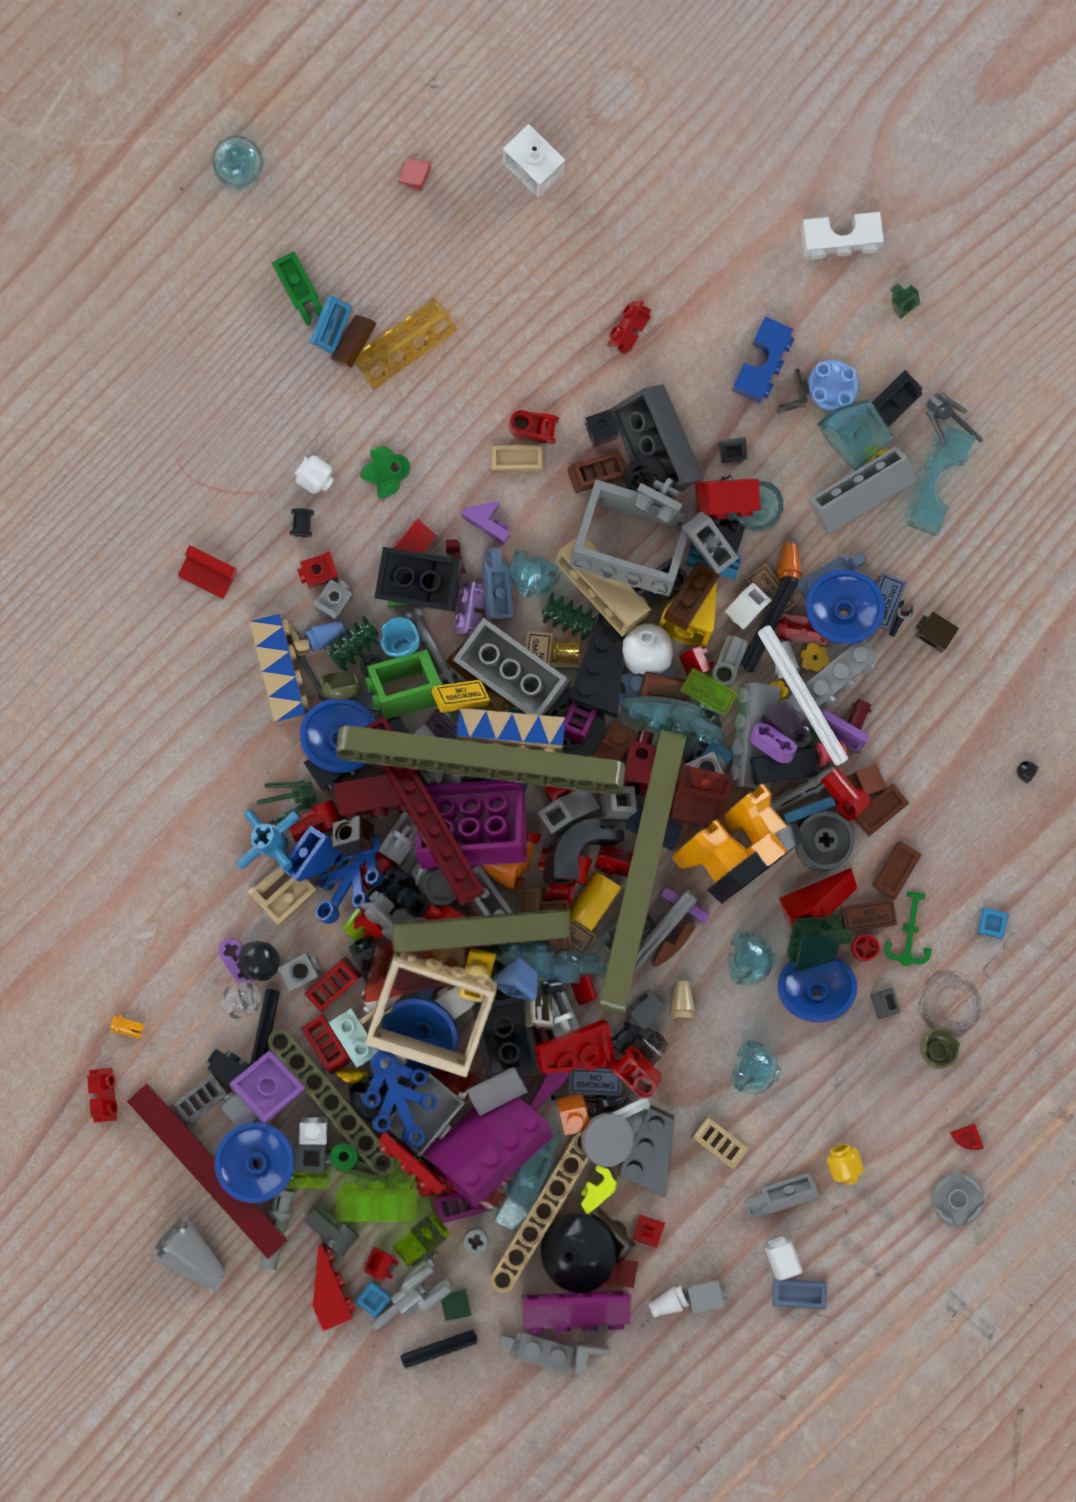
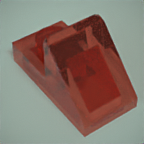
M442 1069L433 1070L431 1073L465 1102L469 1099L467 1090L481 1082L480 1076L471 1070L468 1071L467 1077Z

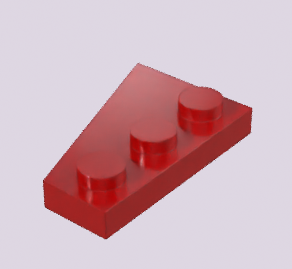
M604 1019L535 1046L538 1069L542 1073L572 1072L575 1069H585L587 1071L596 1070V1068L611 1069V1063L615 1060L609 1023Z
M390 1130L383 1132L378 1140L381 1144L380 1150L389 1158L395 1156L401 1162L400 1168L409 1176H412L414 1173L421 1180L420 1186L429 1194L434 1191L439 1195L446 1184L420 1159L416 1161L413 1158L414 1154L404 1143L402 1144L399 1141L396 1143L391 1138L394 1134Z

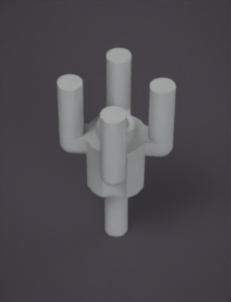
M428 1256L403 1276L401 1289L391 1296L394 1305L371 1322L376 1331L381 1329L399 1313L403 1314L406 1318L417 1309L421 1313H426L452 1292L449 1288L452 1283L446 1276L429 1290L421 1283L435 1272L433 1269L435 1262L431 1257Z

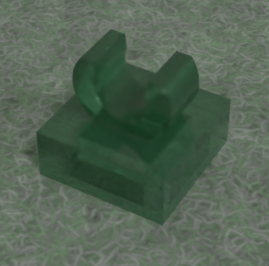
M898 283L890 289L893 293L891 296L893 298V310L900 319L920 305L918 290L913 285L904 290Z

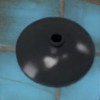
M570 1213L559 1217L550 1224L542 1238L541 1260L546 1273L559 1287L573 1293L591 1292L604 1285L614 1271L617 1257L615 1242L609 1230L598 1219L584 1213ZM569 1252L574 1254V1261L569 1258Z

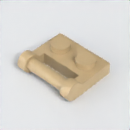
M280 864L255 887L251 886L247 890V893L278 926L317 891L307 879L298 882L291 877L271 897L265 900L261 895L285 874L280 869Z

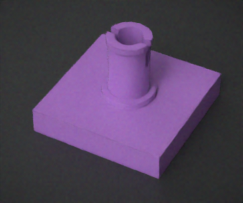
M270 1050L230 1082L229 1085L264 1125L305 1092V1087Z

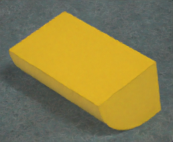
M594 871L570 906V918L589 931H592L621 887Z

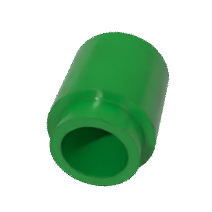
M339 1144L331 1152V1162L339 1170H350L358 1162V1152L350 1144ZM341 1152L348 1153L349 1159L346 1162L339 1160Z

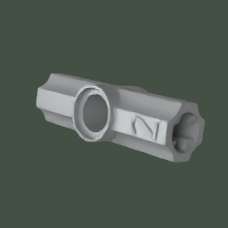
M726 636L711 674V682L730 692L748 642L736 636ZM720 669L728 670L731 675L730 680L726 682L720 681L717 677V671ZM709 682L708 685L712 688L714 687L713 690L717 689L714 695V692L711 693V690H706L707 694H712L714 699L717 697V700L720 699L726 702L729 693ZM706 695L703 696V700L723 710L724 706L721 707L719 704L715 703V701H710L708 697L705 698ZM701 701L700 709L711 714L721 715L722 711Z

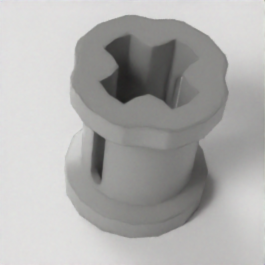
M472 1229L466 1233L464 1246L468 1252L479 1254L487 1247L488 1239L482 1230ZM475 1234L480 1235V1240L484 1242L483 1245H478L475 1249L472 1248V1243L468 1239L474 1238Z

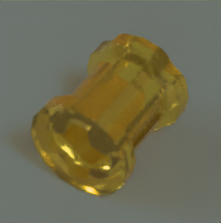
M553 639L552 662H557V660H573L574 663H579V640L574 642H558L557 639Z

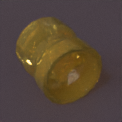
M492 688L488 691L487 694L490 702L486 707L489 711L505 712L507 709H510V701Z

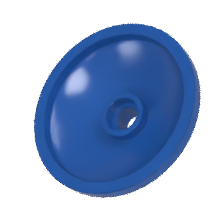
M836 570L823 575L811 587L806 601V613L813 629L826 640L837 644H855L868 639L880 627L885 612L884 598L877 584L868 576L853 570ZM846 611L848 616L843 617L839 612Z
M329 699L315 705L302 721L300 727L302 750L315 766L325 771L334 773L354 771L366 763L347 761L336 756L337 745L335 741L338 738V730L343 726L364 727L376 720L367 708L353 700Z
M822 952L805 953L790 960L782 969L778 979V994L784 1007L794 1016L809 1022H828L843 1016L852 1007L857 995V980L852 969L840 958ZM819 995L820 998H814L813 996Z
M410 997L400 1000L393 1005L392 1011L385 1015L382 1022V1029L453 1052L457 1051L459 1032L456 1022L443 1006L433 1000L422 997ZM422 1024L428 1026L429 1029L423 1028ZM408 1059L406 1067L413 1070L422 1069L427 1072L439 1069Z
M260 1122L245 1123L232 1129L220 1142L215 1155V1172L219 1183L229 1195L247 1203H261L279 1195L288 1185L294 1170V1153L288 1139L275 1127L268 1124L264 1125ZM257 1159H261L263 1163L259 1169H256L254 1166Z

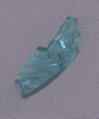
M652 696L622 699L620 702L626 717L636 722L641 719L647 722L646 725L657 732H660L661 729L671 731L674 726L681 732L688 734L691 731L698 734L697 738L707 744H711L713 741L719 745L725 737L720 727L705 721L707 715L703 708L691 703Z
M518 942L506 943V946H498L503 959L512 963L517 958H521L538 972L537 977L548 980L557 979L565 983H579L580 973H606L605 960L595 952H584L583 956H573L569 952H559L555 956L553 949L544 942H533L532 946H522Z
M552 1128L550 1129L553 1138L510 1176L494 1216V1222L515 1232L519 1230L544 1183L555 1157L553 1152L561 1132Z

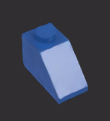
M310 825L287 857L293 865L292 868L284 872L298 882L329 870L341 852L333 847L331 839Z

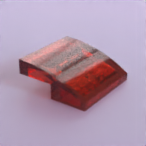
M682 765L668 818L708 827L717 819L722 824L725 805L730 799L734 776Z

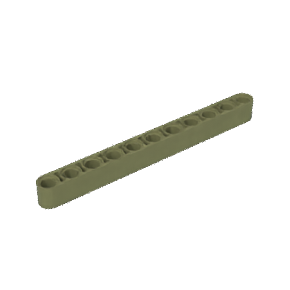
M343 726L338 730L336 756L347 761L604 794H619L623 792L625 764L617 760L355 726Z
M660 730L598 1010L620 1015L625 1013L687 735Z

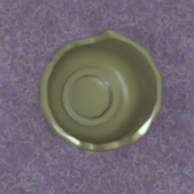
M331 673L320 678L321 691L327 700H355L361 691L360 679H357L354 673Z
M939 1027L928 1031L922 1038L920 1053L929 1066L935 1069H944L953 1065L957 1060L960 1042L954 1036L953 1030Z

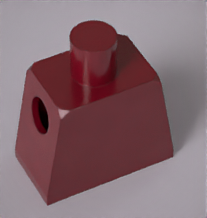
M643 730L638 731L637 740L630 743L624 775V786H635V794L645 796L657 749V746L652 745L654 734Z

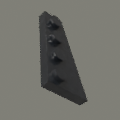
M599 613L568 701L617 718L623 664L622 649L625 636L622 637L601 613Z

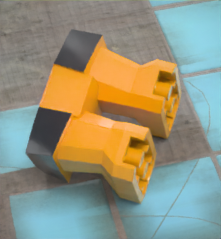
M764 783L754 792L741 799L723 817L715 820L708 828L700 831L672 856V859L680 869L704 865L715 881V884L707 891L721 904L769 869L804 840L796 823L788 826L771 807L772 793ZM746 832L753 844L745 848L732 838L730 834Z

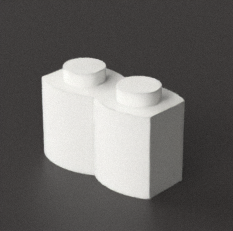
M783 1236L768 1241L769 1246L765 1247V1251L775 1278L778 1281L803 1272L792 1241L786 1240Z

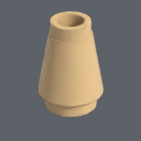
M677 981L674 983L675 987L670 1007L672 1019L676 1021L693 1020V1014L696 1013L690 982Z

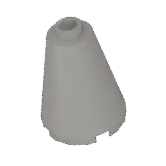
M183 1217L180 1219L183 1224L180 1227L174 1224L155 1245V1248L158 1250L157 1253L151 1252L150 1257L204 1289L210 1287L215 1289L224 1279L222 1275L224 1269L188 1217Z

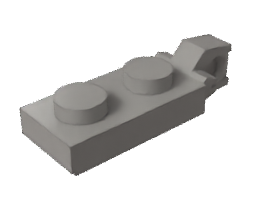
M811 1172L760 1188L761 1192L756 1194V1197L744 1200L749 1218L781 1211L819 1198L820 1195Z
M516 1332L515 1338L502 1334L499 1341V1346L511 1349L510 1356L516 1357L518 1360L566 1374L574 1351L573 1346L525 1332L523 1334Z

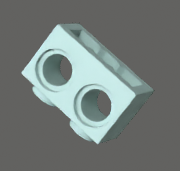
M353 1009L346 1011L329 1022L356 1068L370 1061L373 1055L378 1052L377 1048L365 1045L368 1033L359 1022Z

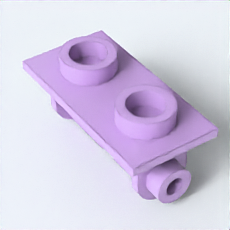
M473 581L463 583L458 593L459 611L454 618L456 635L467 633V636H471L482 621L483 614L475 613L474 608L484 609L483 585L475 584Z

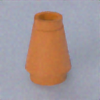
M796 543L782 544L776 572L781 582L785 576H790L799 581L802 575L798 545Z

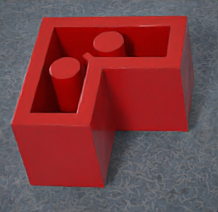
M759 479L695 482L697 513L704 512L712 519L728 518L727 513H737V517L753 516V511L761 510Z

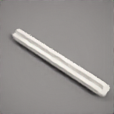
M771 626L762 628L758 632L759 637L836 766L846 762L848 756Z

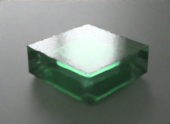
M466 1289L451 1292L441 1300L445 1322L471 1316Z

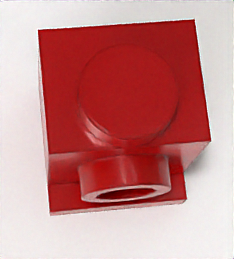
M330 551L300 561L302 568L297 569L301 583H307L309 589L327 584L330 579L333 581L338 580ZM314 566L321 567V572L319 574L312 573V568Z

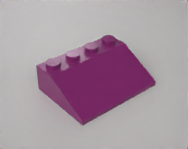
M489 780L424 785L470 866L526 862L527 831L524 783ZM417 830L415 853L421 869L439 868Z
M517 1097L481 1116L475 1107L472 1108L451 1127L442 1139L439 1138L422 1153V1157L475 1208L551 1140L553 1136L549 1123L531 1106Z
M628 1290L522 1295L523 1329H528L529 1334L545 1333L544 1328H555V1332H571V1327H582V1331H597L598 1326L608 1325V1330H622L625 1324H630L631 1295Z

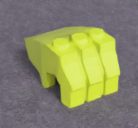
M596 1164V1171L601 1173L604 1179L598 1184L588 1180L581 1192V1195L584 1196L581 1205L587 1214L614 1194L617 1188V1180L612 1177L608 1167Z

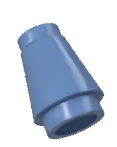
M340 620L309 627V631L305 632V637L308 639L312 651L317 649L321 651L345 635V630Z

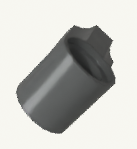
M320 1204L304 1221L325 1239V1243L342 1257L359 1238V1234L343 1221L340 1222Z

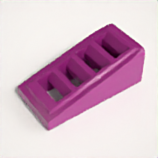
M572 702L565 717L564 737L583 744L597 711L587 708L591 710V713L577 708L578 704ZM573 715L578 716V717H580V718H582V719L587 720V722H586V723L581 722V721H579V720L573 718L572 716H573Z
M546 1073L530 1106L537 1111L569 1077V1073Z
M451 1193L430 1199L436 1225L489 1211L490 1206L487 1197L479 1204L480 1208L477 1209L467 1201L469 1211L466 1212L461 1194ZM455 1198L459 1214L454 1213L451 1199ZM443 1201L445 1203L448 1217H444V1213L441 1206V1202Z

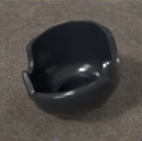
M254 941L248 942L241 948L238 957L239 967L242 972L247 973L251 977V980L268 981L277 973L280 966V957L273 945L268 942Z

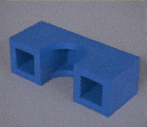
M766 316L764 317L753 345L765 352L767 362L759 367L744 363L732 388L733 392L759 404L763 397L768 399L774 384L770 383L773 374L779 375L784 361L780 360L783 351L789 352L795 338L791 337L793 328Z

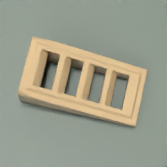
M709 1117L705 1118L691 1137L733 1170L749 1150L747 1146ZM710 1127H713L715 1130L707 1141H704L702 1139ZM721 1133L723 1137L713 1148L710 1144ZM727 1139L730 1140V1145L727 1147L724 1153L721 1154L719 1152L720 1148L723 1146ZM735 1146H738L740 1149L730 1161L727 1156Z

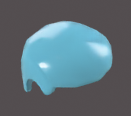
M397 617L390 619L382 626L380 644L389 658L395 659L409 656L418 649L420 643L419 632L410 619Z

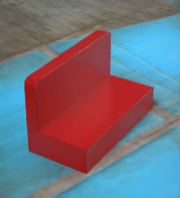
M189 545L185 552L186 559L178 573L179 578L224 599L238 573L237 569Z

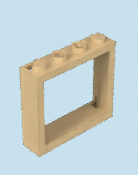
M395 952L366 1037L365 1045L467 1077L496 993L497 983L487 976L480 975L477 977L468 974L466 970L459 967L450 968L434 959L425 960L416 957L412 952ZM399 967L485 995L464 1055L379 1028Z

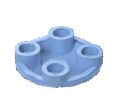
M826 360L819 363L811 371L807 381L808 393L812 401L820 408L828 411H837L848 407L855 399L858 391V379L855 369L837 360Z

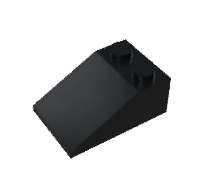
M383 547L374 598L455 613L464 561Z
M512 997L492 1002L479 1039L487 1079L513 1067L520 1078L540 1074L541 1071L538 1069L531 1027H526L525 999ZM481 1004L472 1006L475 1022Z

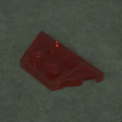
M393 942L377 945L363 995L364 1003L377 1001L380 998L395 953L393 951ZM440 949L411 951L416 957L425 960L434 959L444 966L453 968L449 959ZM399 967L388 998L452 984Z

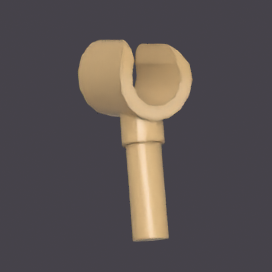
M288 623L296 655H309L310 646L308 639L299 640V636L292 624Z
M393 1005L390 1006L387 1010H384L383 1014L390 1013L393 1009ZM376 1007L359 1020L361 1025H364L373 1018Z

